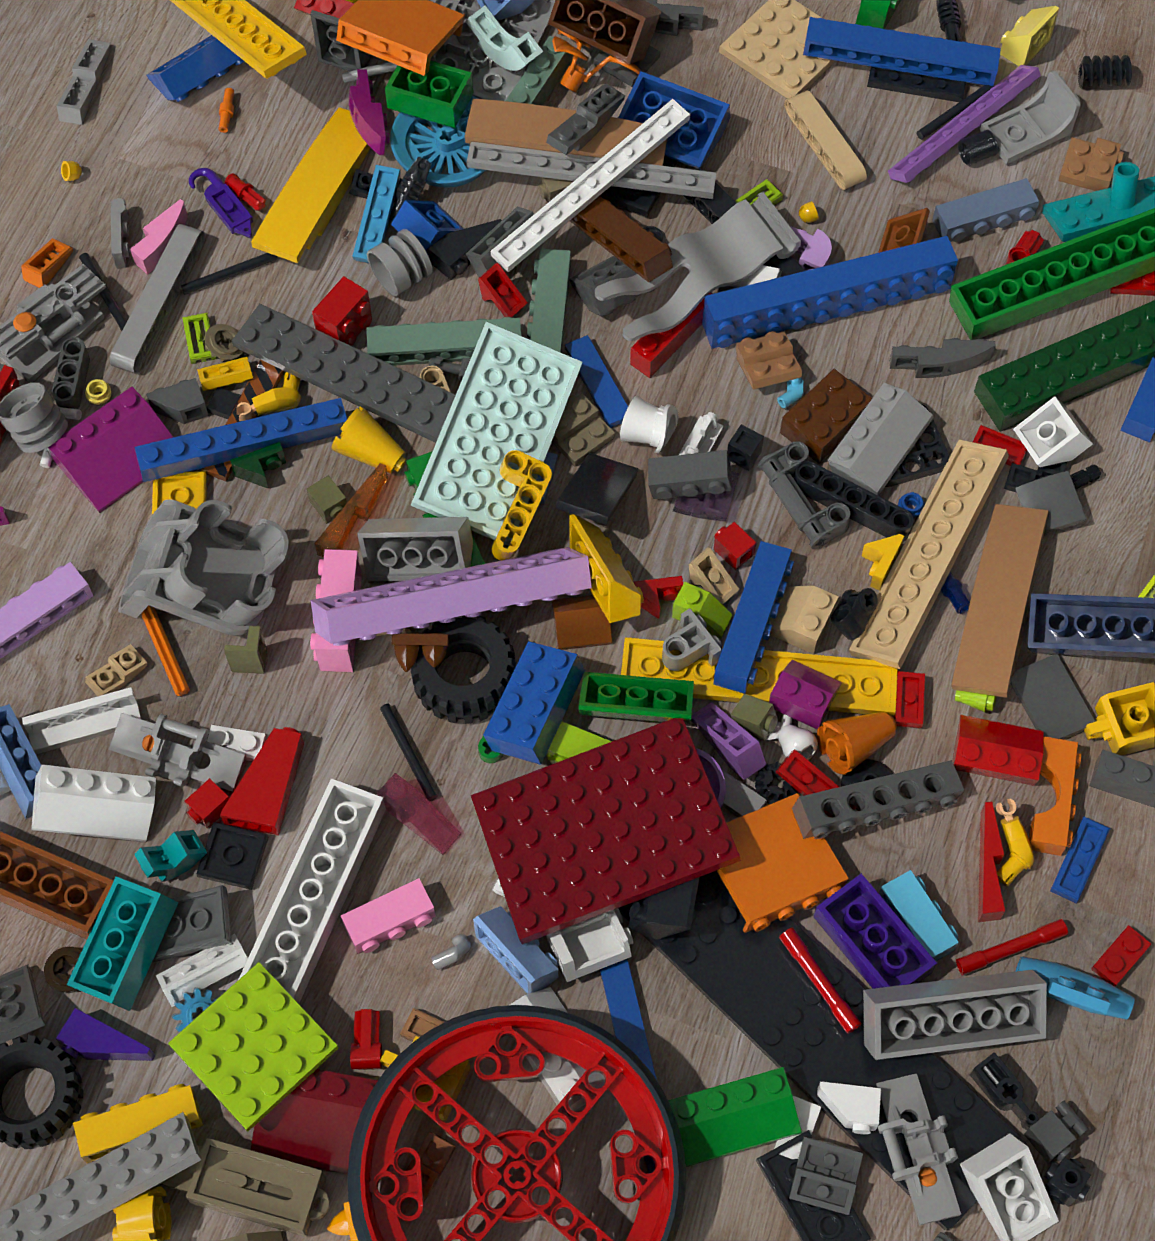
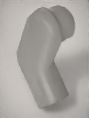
M460 934L452 939L453 947L432 957L433 965L437 970L456 962L470 951L471 943L468 942L466 935Z

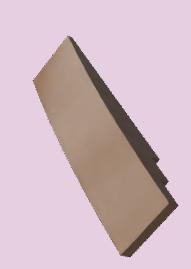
M473 98L465 132V143L479 142L562 153L546 143L547 137L574 115L576 110ZM611 117L581 150L576 151L574 149L569 154L602 158L643 123ZM667 139L639 163L663 166Z
M995 504L967 613L951 684L952 690L1008 698L1011 678L1014 677L1017 657L1020 656L1049 510Z

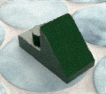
M278 442L231 459L230 462L235 477L269 488L264 471L275 470L285 464L286 460L282 446Z

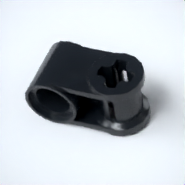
M865 588L859 592L850 589L843 593L837 608L831 615V622L848 640L858 638L865 631L866 625L878 604L877 594L871 588Z

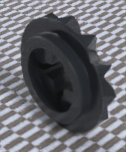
M779 761L773 764H766L758 771L755 779L757 793L765 798L769 804L798 793L786 781L782 784L783 791L777 785L770 786L773 783V775L778 780L783 779L775 772L781 765Z

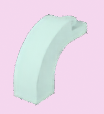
M486 5L465 21L479 39L477 43L479 48L492 61L505 69L512 71L520 70L543 52L529 32L520 38L513 37L507 33Z

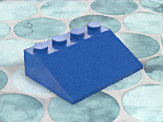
M640 71L618 118L644 123L670 100L674 99L690 114V120L668 137L665 156L701 169L721 139L731 118L730 104Z

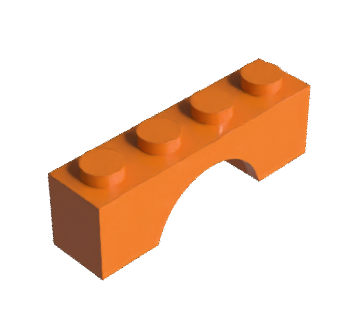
M1044 736L1040 775L1045 777L1055 791L1056 803L1050 810L1035 814L1030 823L1029 841L1033 851L1061 856L1066 847L1070 848L1073 831L1069 830V821L1074 820L1076 805L1071 804L1072 795L1077 793L1079 782L1077 778H1074L1075 769H1079L1081 762V753L1077 752L1078 742Z

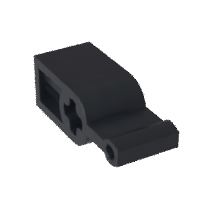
M995 1052L974 1067L970 1073L971 1078L998 1109L1003 1111L1012 1110L1021 1121V1126L1025 1130H1028L1039 1120L1038 1115L1030 1111L1021 1100L1024 1093L1021 1083ZM1011 1091L1013 1094L1011 1097L1005 1098L1002 1095L1003 1092Z

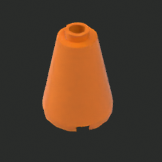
M886 712L828 720L818 727L817 742L821 754L827 753L831 760L827 762L829 767L836 773L843 775L851 772L891 740L896 734L897 725L895 719Z

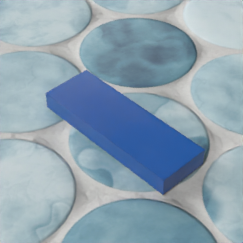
M1085 816L1082 818L1050 892L1074 903L1078 902L1110 828Z

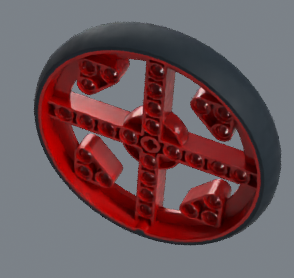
M507 1005L480 1009L452 1018L419 1037L396 1057L370 1092L360 1113L353 1134L347 1177L349 1206L358 1241H408L398 1217L412 1222L420 1218L424 1211L421 1158L416 1150L409 1147L401 1148L395 1153L401 1129L410 1111L416 1105L475 1157L472 1165L471 1181L478 1201L444 1241L455 1239L461 1241H482L498 1220L510 1223H524L537 1219L540 1216L569 1241H579L580 1232L586 1228L595 1232L596 1241H613L560 1194L563 1184V1168L557 1153V1149L608 1089L623 1108L634 1133L624 1129L617 1131L612 1136L609 1144L614 1196L618 1201L626 1204L632 1203L640 1197L637 1214L626 1241H675L685 1201L686 1166L681 1134L672 1107L651 1071L632 1050L600 1026L579 1016L540 1006ZM504 1036L513 1037L517 1043L515 1049L509 1052L502 1050L499 1046L501 1038ZM541 1052L565 1058L586 1070L535 1132L527 1129H508L493 1135L434 1083L453 1067L474 1057H477L474 1063L475 1073L484 1082L522 1080L538 1077L542 1073L545 1063ZM527 1056H534L539 1060L540 1066L537 1070L529 1072L522 1066L523 1059ZM485 1059H491L497 1065L496 1071L491 1075H484L479 1070L480 1063ZM594 1072L601 1073L605 1078V1085L598 1089L593 1088L588 1082L589 1075ZM422 1086H429L433 1089V1097L428 1102H421L416 1097L417 1090ZM572 1096H581L585 1100L586 1106L583 1111L574 1112L569 1108L568 1101ZM452 1106L455 1108L457 1114L452 1122L446 1123L439 1118V1112L443 1107ZM560 1119L565 1123L566 1131L563 1135L554 1136L550 1133L548 1126L552 1120ZM474 1126L479 1130L480 1136L476 1142L467 1143L463 1140L462 1132L466 1127ZM626 1136L631 1140L632 1149L628 1153H621L616 1149L615 1141L618 1137ZM534 1143H541L546 1149V1155L541 1160H534L529 1156L528 1149ZM493 1146L500 1148L503 1152V1158L496 1164L489 1163L485 1158V1152ZM406 1153L414 1155L416 1160L414 1168L409 1171H403L398 1164L400 1157ZM644 1156H649L655 1161V1170L650 1174L642 1172L639 1168V1161ZM521 1167L525 1171L523 1176L526 1179L523 1183L516 1181L513 1184L509 1180L512 1177L509 1171L512 1168L517 1171ZM386 1177L392 1178L395 1182L394 1191L389 1195H382L378 1190L380 1180ZM624 1180H630L636 1187V1192L631 1198H625L619 1192V1185ZM538 1187H543L549 1192V1201L544 1205H537L532 1200V1192ZM493 1191H501L506 1196V1203L502 1208L494 1209L489 1205L488 1197ZM407 1198H414L418 1202V1210L412 1216L404 1215L401 1210V1204ZM560 1208L569 1209L573 1215L571 1224L567 1226L559 1225L555 1219L557 1210ZM474 1215H480L485 1219L486 1226L481 1233H473L468 1228V1221Z

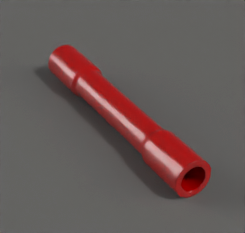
M1062 919L1038 927L1035 931L988 949L979 950L956 959L957 968L962 976L1018 952L1067 936L1068 928Z
M792 927L779 936L780 940L818 989L845 1032L849 1034L856 1030L862 1023L813 959L807 946L795 929Z

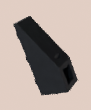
M498 219L445 234L428 249L431 264L450 280L457 275L463 274L471 264L466 253L502 220Z

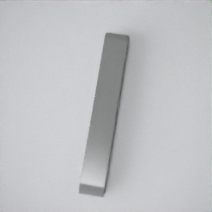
M183 224L177 225L111 352V366L133 373L139 372L181 290L180 285L185 283L204 245L205 232L203 230Z

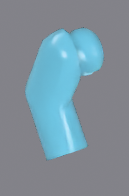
M802 377L787 382V392L777 398L780 407L786 408L802 398L804 394V381Z

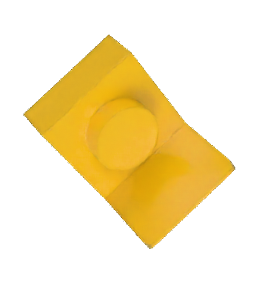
M894 535L864 545L861 556L874 562L869 572V575L872 576L870 587L880 591L902 547L903 535Z

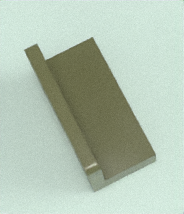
M249 626L247 645H225L224 652L232 672L264 674L267 655L266 643L261 627Z

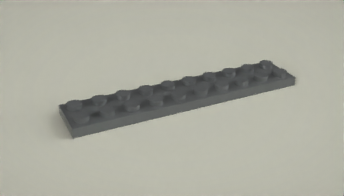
M260 303L232 339L233 347L359 407L362 406L364 409L435 443L438 440L456 396Z

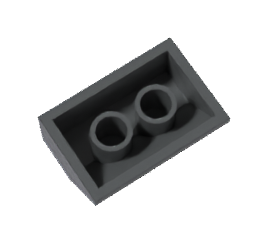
M615 256L569 279L589 311L599 316L609 315L618 306L630 304L635 301V297L641 295H621L605 301L596 299L595 289L597 286L614 279L628 278L637 274Z

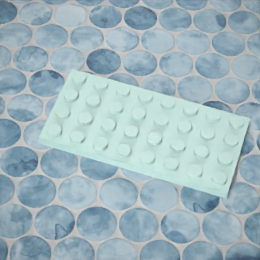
M486 322L411 506L437 517H468L471 531L495 540L519 490L518 486L502 478L499 471L500 465L505 455L512 450L521 451L544 462L582 361ZM508 463L511 469H519L515 463ZM532 474V477L537 480L538 475ZM521 497L523 502L528 503L529 497ZM511 519L512 524L518 527L520 521ZM507 536L504 544L509 546L512 538Z

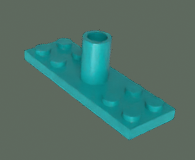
M1121 162L1114 167L1112 187L1044 204L1042 213L1061 241L1066 242L1155 208V176L1138 180L1139 167L1134 163Z

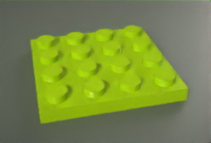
M260 962L168 1042L175 1053L247 1132L339 1049L338 1045Z

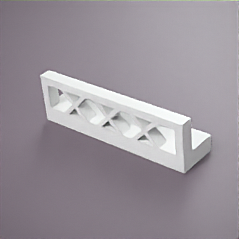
M130 687L22 717V721L29 734L30 743L35 754H40L114 733L121 713L139 719L142 718L137 699Z

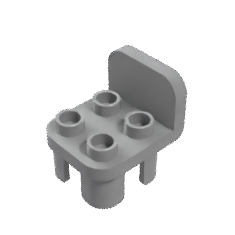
M164 500L149 518L142 532L120 599L118 612L137 618L150 605L227 635L238 636L246 634L249 626H256L259 623L264 610L273 601L276 588L271 587L276 568L284 561L288 550L287 534L280 525L267 519H260L251 529L229 522L225 519L230 515L232 506L219 500L206 501L197 509L176 500Z

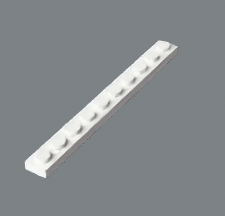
M674 99L670 100L492 249L491 257L507 272L512 270L689 121L690 114Z

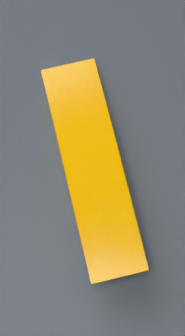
M339 107L314 140L251 241L253 248L298 263L305 249L310 250L318 235L322 236L350 186L355 170L360 168L371 148L357 131L349 110Z

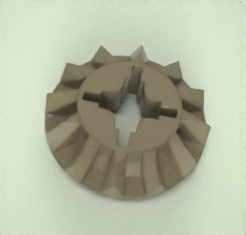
M217 324L207 330L203 340L205 341V349L211 352V357L217 356L221 359V362L225 359L232 361L243 353V351L233 347L232 339L238 333V330L226 324ZM220 340L228 343V347L225 348L224 345H219Z

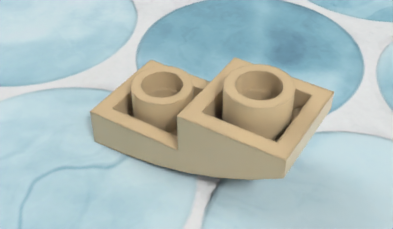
M130 644L108 657V664L86 676L85 683L97 696L116 692L135 678L147 666V662Z

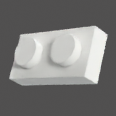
M211 725L207 741L246 754L245 760L253 762L266 742L267 737L265 733Z

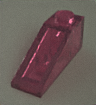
M394 773L377 792L378 796L384 798L386 811L442 855L461 836V832L416 788L397 773Z

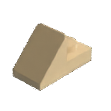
M707 547L689 564L691 584L701 585L704 590L710 592L722 605L739 590L710 547Z

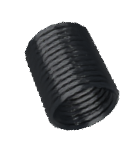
M984 130L960 140L958 143L959 155L966 165H972L996 155L998 143L995 135L990 130Z

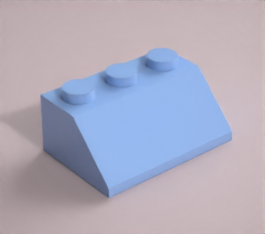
M499 906L473 919L476 938L527 994L547 988L559 977L558 962L549 952L544 954L538 947L540 943L537 939L521 944L510 911L506 912Z

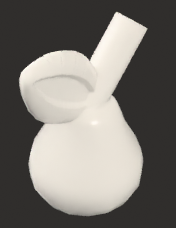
M783 713L781 723L777 722L775 730L770 732L765 739L773 740L778 738L785 757L795 749L807 760L815 754L818 745L817 738L812 732L792 725V718Z

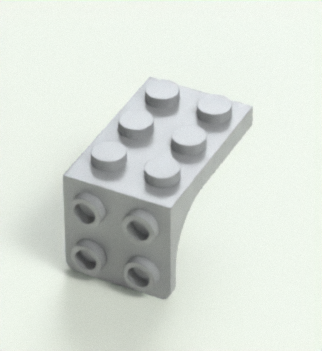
M1053 70L1048 73L1045 85L1036 96L1025 104L982 123L980 131L990 130L995 135L998 143L997 153L1007 165L1072 134L1080 109V99L1066 85L1064 78Z

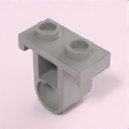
M690 608L681 613L680 626L682 629L670 635L663 643L662 662L664 666L670 670L679 671L709 654L708 663L712 667L718 663L721 655V642L715 635L711 636L706 630V623L700 615H695ZM679 650L682 654L675 656L670 651Z

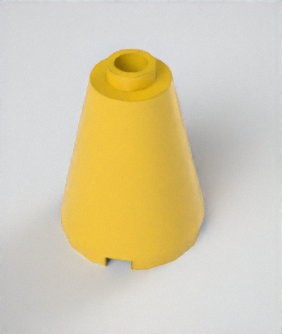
M362 406L359 409L356 408L341 427V439L336 436L331 446V449L336 453L390 474L394 470L399 472L407 460L404 458L406 452Z

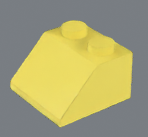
M1050 6L1032 9L1025 17L1021 16L1011 31H1006L1001 38L1000 43L1002 47L1000 55L1018 66L1027 65L1051 40L1059 7Z

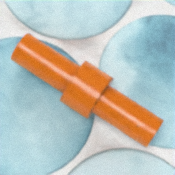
M232 88L225 89L223 102L219 107L220 122L218 130L222 133L228 132L230 118L233 117L234 113L233 98L235 91Z

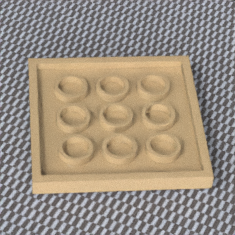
M768 0L719 47V53L787 99L806 91L836 61L803 55L809 18L822 17L796 0Z

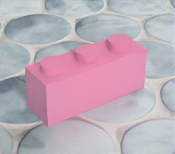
M420 878L341 915L343 925L357 954L363 951L364 953L372 952L380 946V943L388 939H399L406 934L407 930L415 926L417 928L424 927L432 921V918L436 917L434 906Z

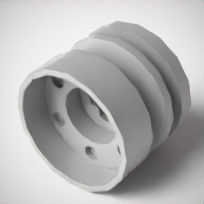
M407 229L400 230L397 236L392 235L388 240L389 245L381 242L367 252V259L374 275L384 289L395 297L411 287V280L414 283H419L422 277L427 278L433 272L425 249L419 240Z
M40 383L22 385L12 390L0 402V422L6 430L11 432V437L16 441L18 447L26 453H34L51 446L60 439L68 426L67 418L61 413L60 408L54 404L53 398L44 385Z

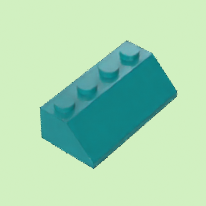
M116 876L67 985L130 1011L179 902Z

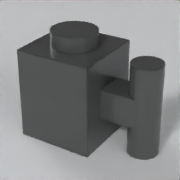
M1065 1100L1056 1107L1057 1111L1063 1116L1062 1119H1059L1051 1110L1024 1134L1047 1163L1054 1158L1060 1162L1073 1151L1070 1145L1076 1138L1069 1131L1071 1127L1079 1137L1088 1130V1127Z

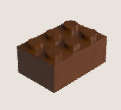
M833 369L782 417L780 433L791 442L804 443L809 450L808 456L820 464L840 444L872 398L836 369Z

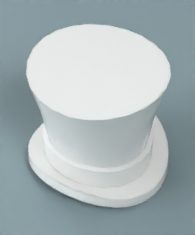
M635 396L629 404L620 430L621 441L650 444V446L657 447L654 452L658 454L667 444L677 427L679 418L677 408L670 404L665 405V407L661 405L658 408Z

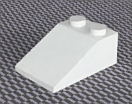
M1012 1134L1006 1135L960 1163L972 1193L1000 1241H1028L1059 1221L1029 1147Z

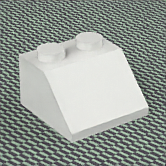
M1055 396L1013 429L1039 467L1072 461L1093 445L1069 409Z

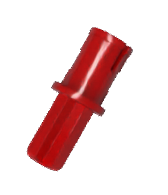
M234 173L227 176L224 184H227L237 194L240 201L247 202L256 211L266 207V199L254 190L253 185L250 183L246 184Z

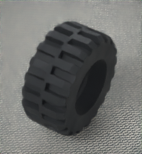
M463 615L462 618H455L456 620L453 622L440 623L435 621L432 623L431 630L425 628L422 633L450 634V645L447 646L446 655L441 663L453 654L471 652L480 655L489 663L490 668L487 674L481 680L471 685L457 686L450 684L438 675V668L441 663L436 667H432L423 654L422 645H419L418 657L411 668V676L417 698L421 699L422 705L427 711L433 709L434 716L440 719L447 716L448 722L457 723L458 719H462L465 724L473 723L472 719L479 717L480 721L488 718L489 712L492 711L494 713L516 668L513 645H510L509 637L505 632L500 633V627L494 622L487 624L486 618L481 616L473 619Z

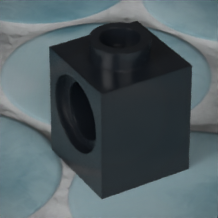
M741 424L728 443L727 453L730 462L749 471L762 452L764 436Z

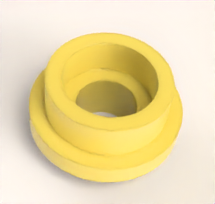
M100 379L89 382L85 390L87 400L96 405L107 402L112 394L109 384Z

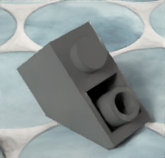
M196 378L182 380L178 384L157 388L153 392L146 394L150 407L155 413L180 423L186 424L209 416Z

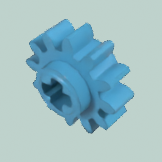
M194 988V996L192 997L183 992L182 996L185 1002L183 1004L174 1002L175 1007L180 1009V1013L173 1014L172 1018L174 1020H181V1023L175 1029L178 1032L182 1031L195 1019L192 1017V1013L196 1012V1008L200 1007L204 1011L219 997L210 1000L212 991L209 989L205 991L203 996H201L198 988Z

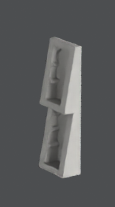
M87 40L72 67L73 77L57 104L59 121L83 125L111 51V43Z

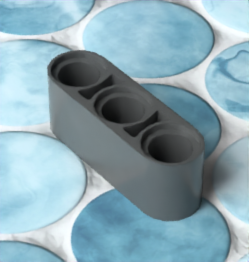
M71 337L63 342L52 387V396L58 407L79 409L89 368L90 357L83 340L77 337Z

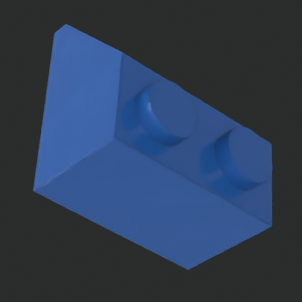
M405 200L391 223L398 232L402 229L410 231L419 240L427 255H429L428 249L445 234L463 229L434 201Z

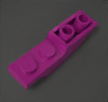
M357 69L356 86H350L348 106L350 115L364 141L378 155H384L385 145H389L390 141L389 130H385L387 128V113L382 112L381 103H375V97L370 95L373 93V81L368 80L367 69Z

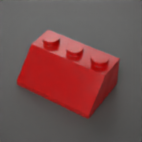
M960 715L952 762L957 771L1034 786L1039 781L1044 731Z

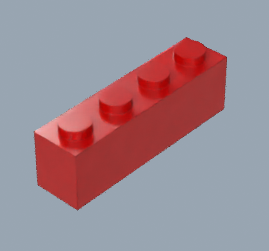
M704 299L676 327L665 332L648 334L641 337L631 347L630 365L648 378H651L702 325Z

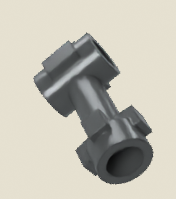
M436 356V358H430L429 366H437L445 373L458 374V380L462 381L471 358H464L461 364L443 362V357Z

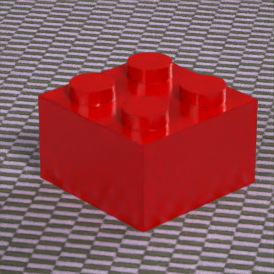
M343 276L313 309L312 315L315 329L352 346L361 331L366 330V327H369L372 322L368 291Z

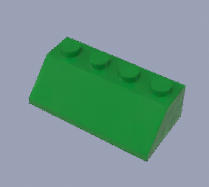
M584 672L579 713L580 715L592 717H613L618 719L645 720L648 722H664L672 718H683L685 724H691L694 681Z
M784 1067L668 1100L679 1126L686 1167L802 1134Z

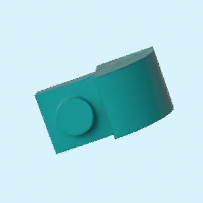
M194 830L173 832L160 846L141 847L134 855L147 878L159 877L161 882H164L190 870L202 859L207 851Z

